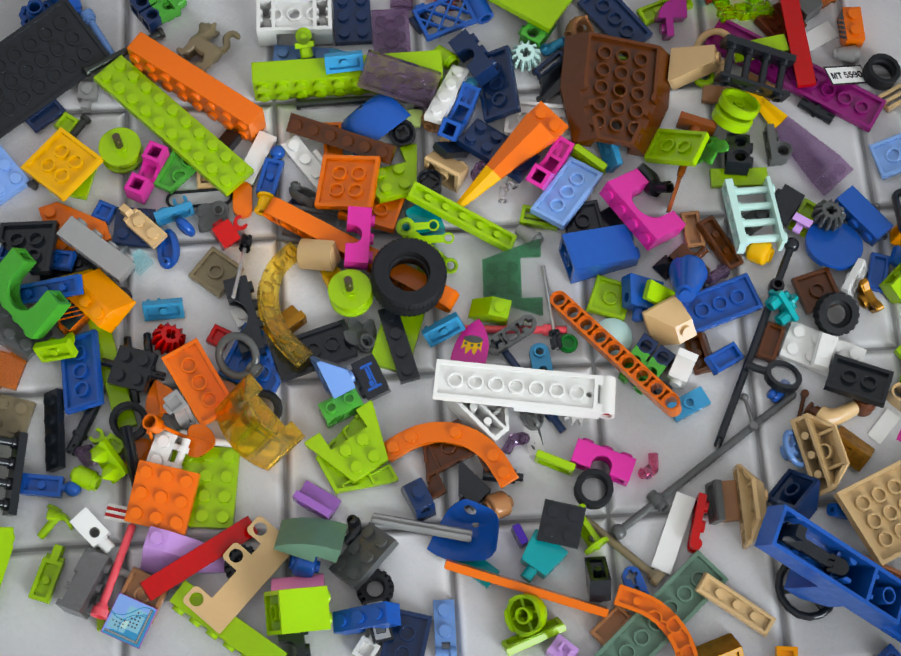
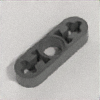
M524 315L489 337L488 354L497 356L532 334L536 330V319L532 315ZM524 321L527 323L532 322L531 328L524 327L522 329L523 334H520L519 329L524 326ZM512 330L516 332L517 337L514 340H509L505 336L506 332ZM500 336H502V339L506 343V345H504V343L501 342L498 344L497 350L495 348L491 349V342L497 344L501 341Z

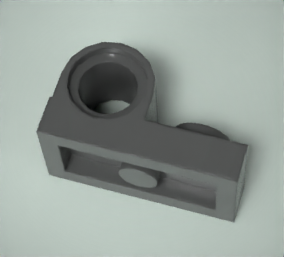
M766 124L763 131V139L768 167L785 165L793 152L792 145L786 141H778V131H775L774 124Z

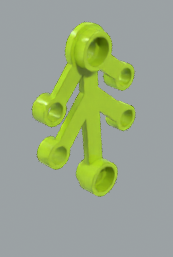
M404 217L396 224V230L403 238H418V240L421 239L424 242H428V244L441 242L450 244L454 241V234L451 232H446L442 235L422 236L416 231L423 229L436 231L440 226L439 221L436 219H432L429 222L415 223L411 218ZM435 221L437 228L432 229L430 223ZM403 224H409L410 229L408 231L403 230ZM447 234L452 236V240L449 242L445 240V235ZM439 251L445 261L447 273H455L458 269L457 260L447 258ZM448 262L454 263L453 269L447 267ZM417 266L418 271L425 273L424 271H421L420 268Z

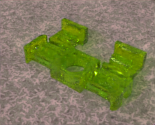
M712 0L717 9L716 16L720 18L719 21L721 23L731 19H738L739 21L756 19V16L759 15L772 16L774 10L769 0H765V3L764 0H745L748 2L734 4V7L730 5L729 0Z

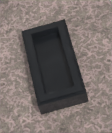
M454 141L435 142L432 147L445 159L467 158L469 152L456 145L457 142Z

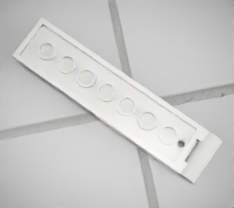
M437 359L433 399L513 407L514 411L589 419H613L615 417L616 378L613 376Z

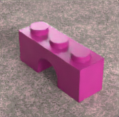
M151 140L149 141L142 154L143 162L138 174L132 172L124 186L127 198L143 205L146 204L154 189L153 183L170 155L168 147Z
M348 206L346 232L357 233L361 239L356 243H346L344 268L368 270V263H372L373 252L369 251V245L374 243V233H370L371 227L375 226V215H371L372 208Z
M578 438L570 462L576 464L575 468L586 471L593 462L603 461L609 467V476L612 482L627 486L637 459L633 458L629 453L613 451L614 449L610 446L596 445L594 441L588 438Z

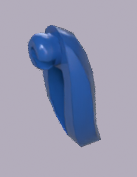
M166 229L164 232L167 233L168 237L158 245L157 257L162 268L170 269L176 265L179 259L180 245L175 232L171 229Z

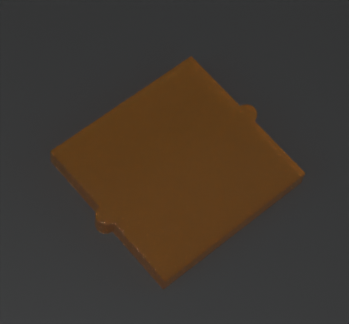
M0 350V389L3 387L16 391L25 370L27 361L13 352L8 353Z

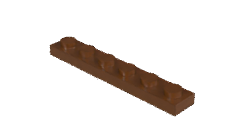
M291 113L286 129L287 132L361 156H380L381 162L389 165L392 164L397 147Z

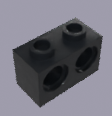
M727 133L726 141L729 145V151L724 153V174L747 176L749 168L752 169L753 157H750V154L753 152V143H750V135Z

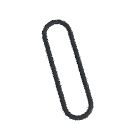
M216 188L175 191L174 193L167 195L166 204L169 207L172 206L169 203V198L174 194L209 192L219 190H217ZM233 193L230 194V199L225 202L226 204L232 201ZM195 204V205H192V206H193V208H194V207H198V206L201 205V204Z

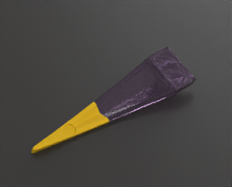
M749 93L759 102L761 106L759 112L767 123L774 124L775 131H778L779 139L792 145V157L812 184L824 196L854 170L838 153L767 99Z

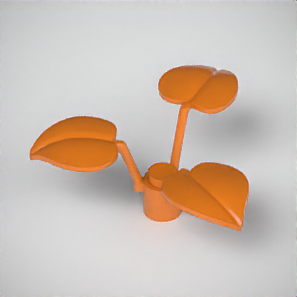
M158 380L153 382L148 392L145 409L148 414L142 420V425L147 429L146 434L149 435L150 440L140 438L135 441L138 459L146 461L154 441L152 433L159 434L163 430L191 440L188 447L190 448L188 456L197 458L205 455L215 445L213 432L203 424L191 425L188 428L187 435L165 426L161 418L163 413H168L163 408L165 404L163 398L173 392V390Z

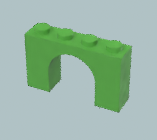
M12 247L0 262V304L11 314L12 320L23 329L25 336L30 339H43L68 310L71 303L61 291L47 290L38 302L28 309L21 300L20 286L25 276L37 262L26 249Z

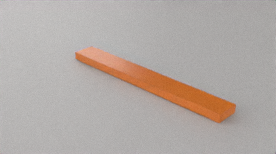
M446 558L444 568L519 592L533 594L539 598L602 617H607L609 609L605 606Z

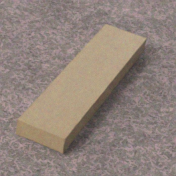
M707 572L703 574L694 590L763 637L767 636L776 620L775 617Z

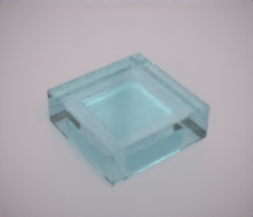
M140 248L132 255L136 266L134 271L139 276L154 264L153 260Z

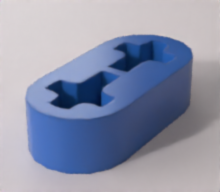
M633 566L625 568L621 575L623 585L634 589L637 588L639 591L649 594L639 569ZM629 571L631 574H636L634 578L635 585H633L631 579L626 578Z

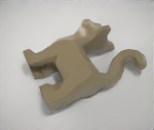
M201 22L198 33L190 38L184 48L178 47L176 52L187 61H190L192 57L197 55L200 57V60L192 64L206 72L230 49V38L234 37L239 40L241 36L237 31H228L222 39L223 47H218L209 41L220 34L215 29L217 23Z

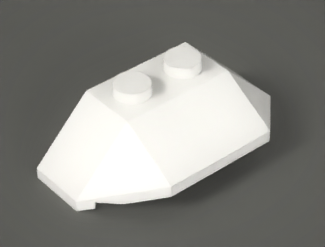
M445 401L448 408L466 426L483 433L494 443L509 431L508 407Z

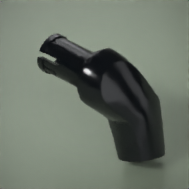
M641 163L637 167L649 181L648 185L644 188V191L649 196L658 197L661 193L673 192L674 185L671 183L672 181L661 182L657 173L645 163Z

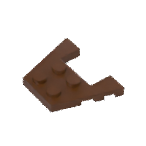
M458 419L452 421V423H459L464 425ZM442 442L423 446L428 490L433 500L448 493L439 474L476 454L467 448ZM479 458L485 472L491 471L483 460Z

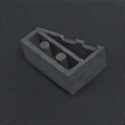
M86 548L74 568L75 574L72 581H67L65 589H68L63 599L58 598L55 604L64 612L87 620L92 607L96 605L97 596L101 595L104 590V580L111 572L113 560L107 555Z

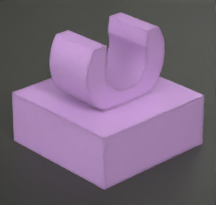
M796 212L791 220L796 223L792 232L799 235L803 227L809 230L813 221Z

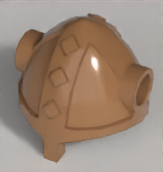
M588 15L575 16L566 26L564 36L588 31L595 32L588 19Z

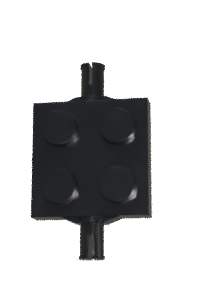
M120 345L114 360L102 358L101 366L111 368L107 380L108 384L145 394L153 378L164 381V377H166V373L156 371L159 355L153 352Z

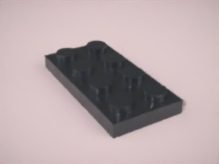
M344 319L269 345L282 383L315 372L309 359L311 356L337 364L358 357L355 346L350 345L344 339L343 332L348 330Z

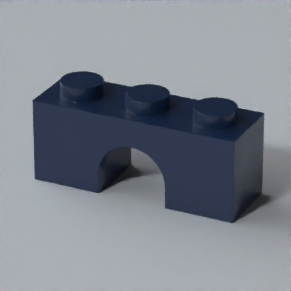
M464 29L448 43L463 63L473 58L466 67L482 87L499 74L495 68L497 63L492 56L489 58L486 56L488 51L483 45L479 46L477 44L480 41L475 34H469Z

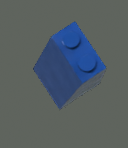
M625 224L562 234L558 250L571 284L597 277V274L605 275L637 266L640 251L638 247L634 246L633 233L628 230Z

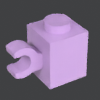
M558 634L545 652V655L578 656L576 654L580 649Z

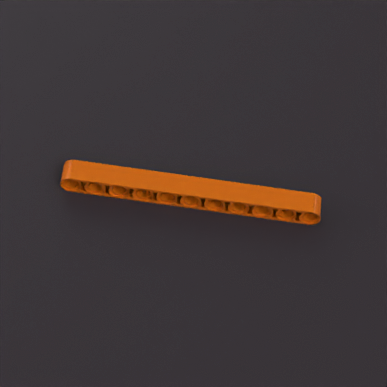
M272 197L262 213L269 221L282 226L302 238L335 241L342 259H345L346 243H356L359 241L353 236L277 197ZM369 245V251L373 252V263L379 250ZM368 263V270L365 271L371 273L372 263ZM406 264L397 265L390 272L391 282L404 291L419 290L427 282L426 274ZM445 285L443 295L435 307L450 313L460 296L459 293Z

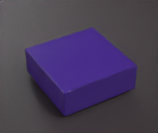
M519 523L513 525L511 532L521 549L527 546L528 539Z

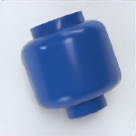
M291 555L288 569H291V573L294 576L311 578L314 573L319 572L321 561H318L316 557L313 563Z

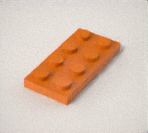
M197 338L161 357L199 424L206 426L237 408L236 403Z

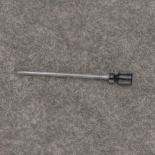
M243 234L241 237L239 250L242 254L231 296L233 299L236 296L245 254L250 252L252 245V235L250 234L248 236Z
M543 265L541 268L552 330L548 332L549 336L552 337L550 345L552 350L556 349L558 351L563 347L562 339L558 337L561 333L555 327L546 268Z

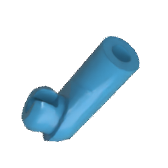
M561 37L549 44H542L540 51L544 56H550L558 49L564 47L565 37Z

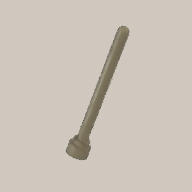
M585 516L599 537L607 536L609 539L607 543L648 576L647 579L650 580L649 583L656 588L666 574L660 569L657 571L655 568H650L592 519Z

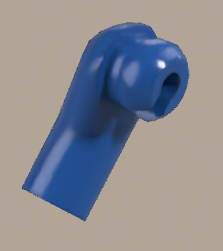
M784 380L780 381V383L790 385L788 382ZM770 389L766 396L768 399H771V402L776 403L785 396V393Z

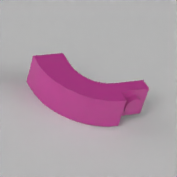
M560 136L553 143L544 159L539 164H534L525 180L544 191L566 163L575 144Z

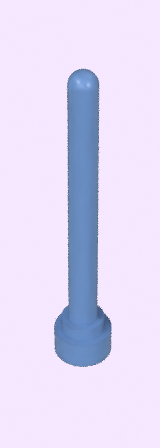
M90 8L83 10L79 14L87 26H90L110 55L115 53L96 24V15Z

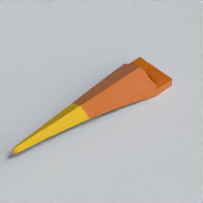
M540 101L525 115L457 201V204L463 207L468 205L510 172L554 143L569 128L568 125Z

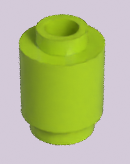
M81 464L78 467H74L69 476L71 482L76 483L87 491H97L102 482V476L98 472Z

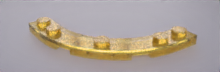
M289 242L272 257L265 267L258 284L257 304L261 321L264 322L269 332V338L282 354L299 368L313 353L292 333L280 310L279 287L285 273L297 263V248Z

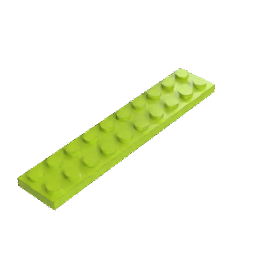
M122 55L93 77L96 84L225 197L229 196L254 174L253 168Z

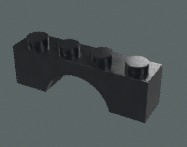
M246 275L240 276L236 296L233 299L231 296L236 277L223 280L229 306L241 308L248 315L247 324L241 333L247 334L255 341L260 355L266 354L265 347H268L266 335H261L260 329L264 328L261 317L256 315L259 307L257 299H252L251 293L255 292L252 281H248ZM238 340L242 359L252 358L249 347L244 342Z

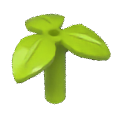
M47 504L46 508L49 510L47 511L46 519L48 521L37 536L44 539L57 522L61 520L65 521L69 528L73 530L69 516L63 513L59 507Z

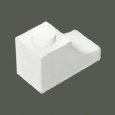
M680 347L665 381L669 382L672 387L684 389L699 355Z

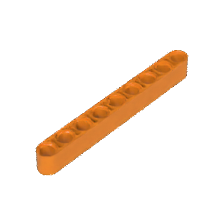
M555 291L551 294L550 303L555 313L669 417H676L681 413V401L674 391L565 292ZM558 301H564L562 304L556 305ZM572 313H578L575 317H569ZM591 325V328L587 330L583 329L584 326ZM601 337L605 338L603 342H596ZM614 350L619 351L617 355L610 354ZM627 363L634 364L631 368L624 367ZM641 376L648 377L645 381L638 380ZM656 389L662 390L660 394H653V391ZM670 402L677 403L674 408L667 407Z

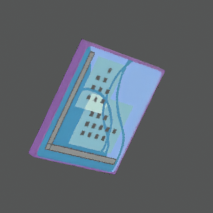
M119 592L100 632L140 649L158 609Z

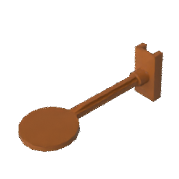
M681 111L676 127L683 130L708 132L711 137L714 134L717 123ZM679 166L677 180L666 210L667 213L672 209L687 166Z

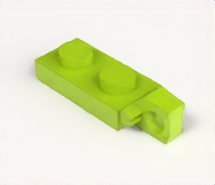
M55 544L52 553H47L43 557L28 598L50 605L66 559L63 558L66 548Z

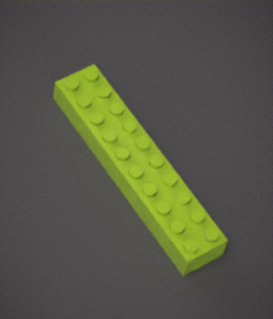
M441 50L363 55L364 70L326 74L324 58L252 62V84L256 101L267 102L269 100L285 101L293 98L342 97L351 94L359 96L366 93L377 94L379 92L397 93L400 90H437L441 86L443 79Z

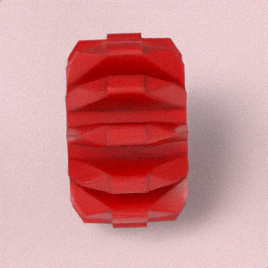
M167 322L165 325L160 324L153 331L151 344L155 345V351H161V355L164 353L168 354L185 345L186 335L183 334V328L177 329L176 324L170 326Z

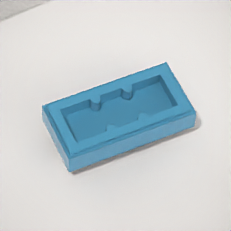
M701 386L679 397L682 411L673 419L677 423L711 404ZM670 402L667 407L674 408L677 403Z

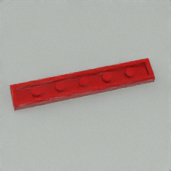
M779 0L787 43L790 49L789 52L797 55L796 62L792 65L796 87L798 89L816 86L799 0Z
M246 516L140 582L139 584L150 601L154 600L223 556L233 543L241 545L251 539L252 536L247 532L248 526L252 523L249 516ZM254 526L253 531L257 535L258 531Z

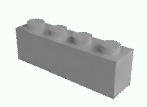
M71 216L56 233L58 238L122 285L136 268L133 262L134 258L127 252L123 254L117 250L119 247L109 240L107 242L102 239L103 235L96 229L90 230L84 220Z

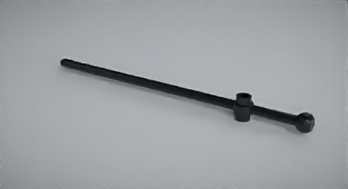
M790 237L787 243H785V253L776 277L768 284V291L774 289V291L784 290V275L793 252L799 248V241L796 238ZM766 305L716 436L714 447H716L719 438L721 441L718 448L723 444L749 370L744 369L745 362H753L771 311Z

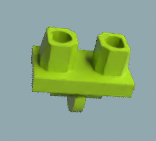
M299 28L296 32V40L298 42L294 43L295 49H300L301 59L311 58L314 56L312 47L316 45L315 39H312V33L308 28Z

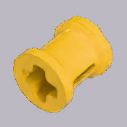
M264 191L258 192L257 207L254 208V213L263 216L262 213L274 195Z

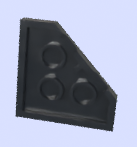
M57 220L0 223V244L8 252L12 247L26 249L37 262L29 271L32 276L51 275L58 238L56 233L59 231L60 224Z

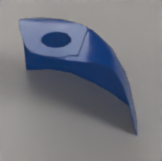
M379 92L346 117L341 127L344 130L379 140L411 115L389 94Z
M469 499L460 500L447 510L440 524L472 530L471 542L433 536L427 547V550L436 556L453 561L472 562L486 560L492 557L497 549L499 534L498 516L491 508ZM466 505L474 507L476 514H468L464 507ZM473 523H479V526L473 527Z

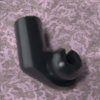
M350 515L347 518L349 533L344 537V543L347 546L362 532L361 520L356 515Z

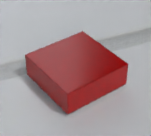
M215 324L206 339V343L216 347L219 340L232 331Z

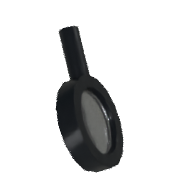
M775 360L770 362L767 367L748 361L744 365V369L763 374L766 383L780 393H794L802 382V375L799 370L786 361Z

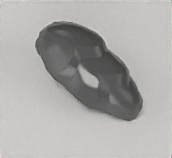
M292 181L289 187V194L293 200L300 205L315 208L316 192L307 187H302L298 181Z

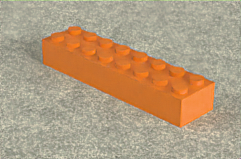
M140 32L127 47L131 63L139 71L147 75L152 82H158L167 92L172 91L183 102L191 103L197 111L202 110L211 120H217L222 123L227 130L239 133L241 139L249 140L253 143L259 131H263L266 127L263 108L143 32Z

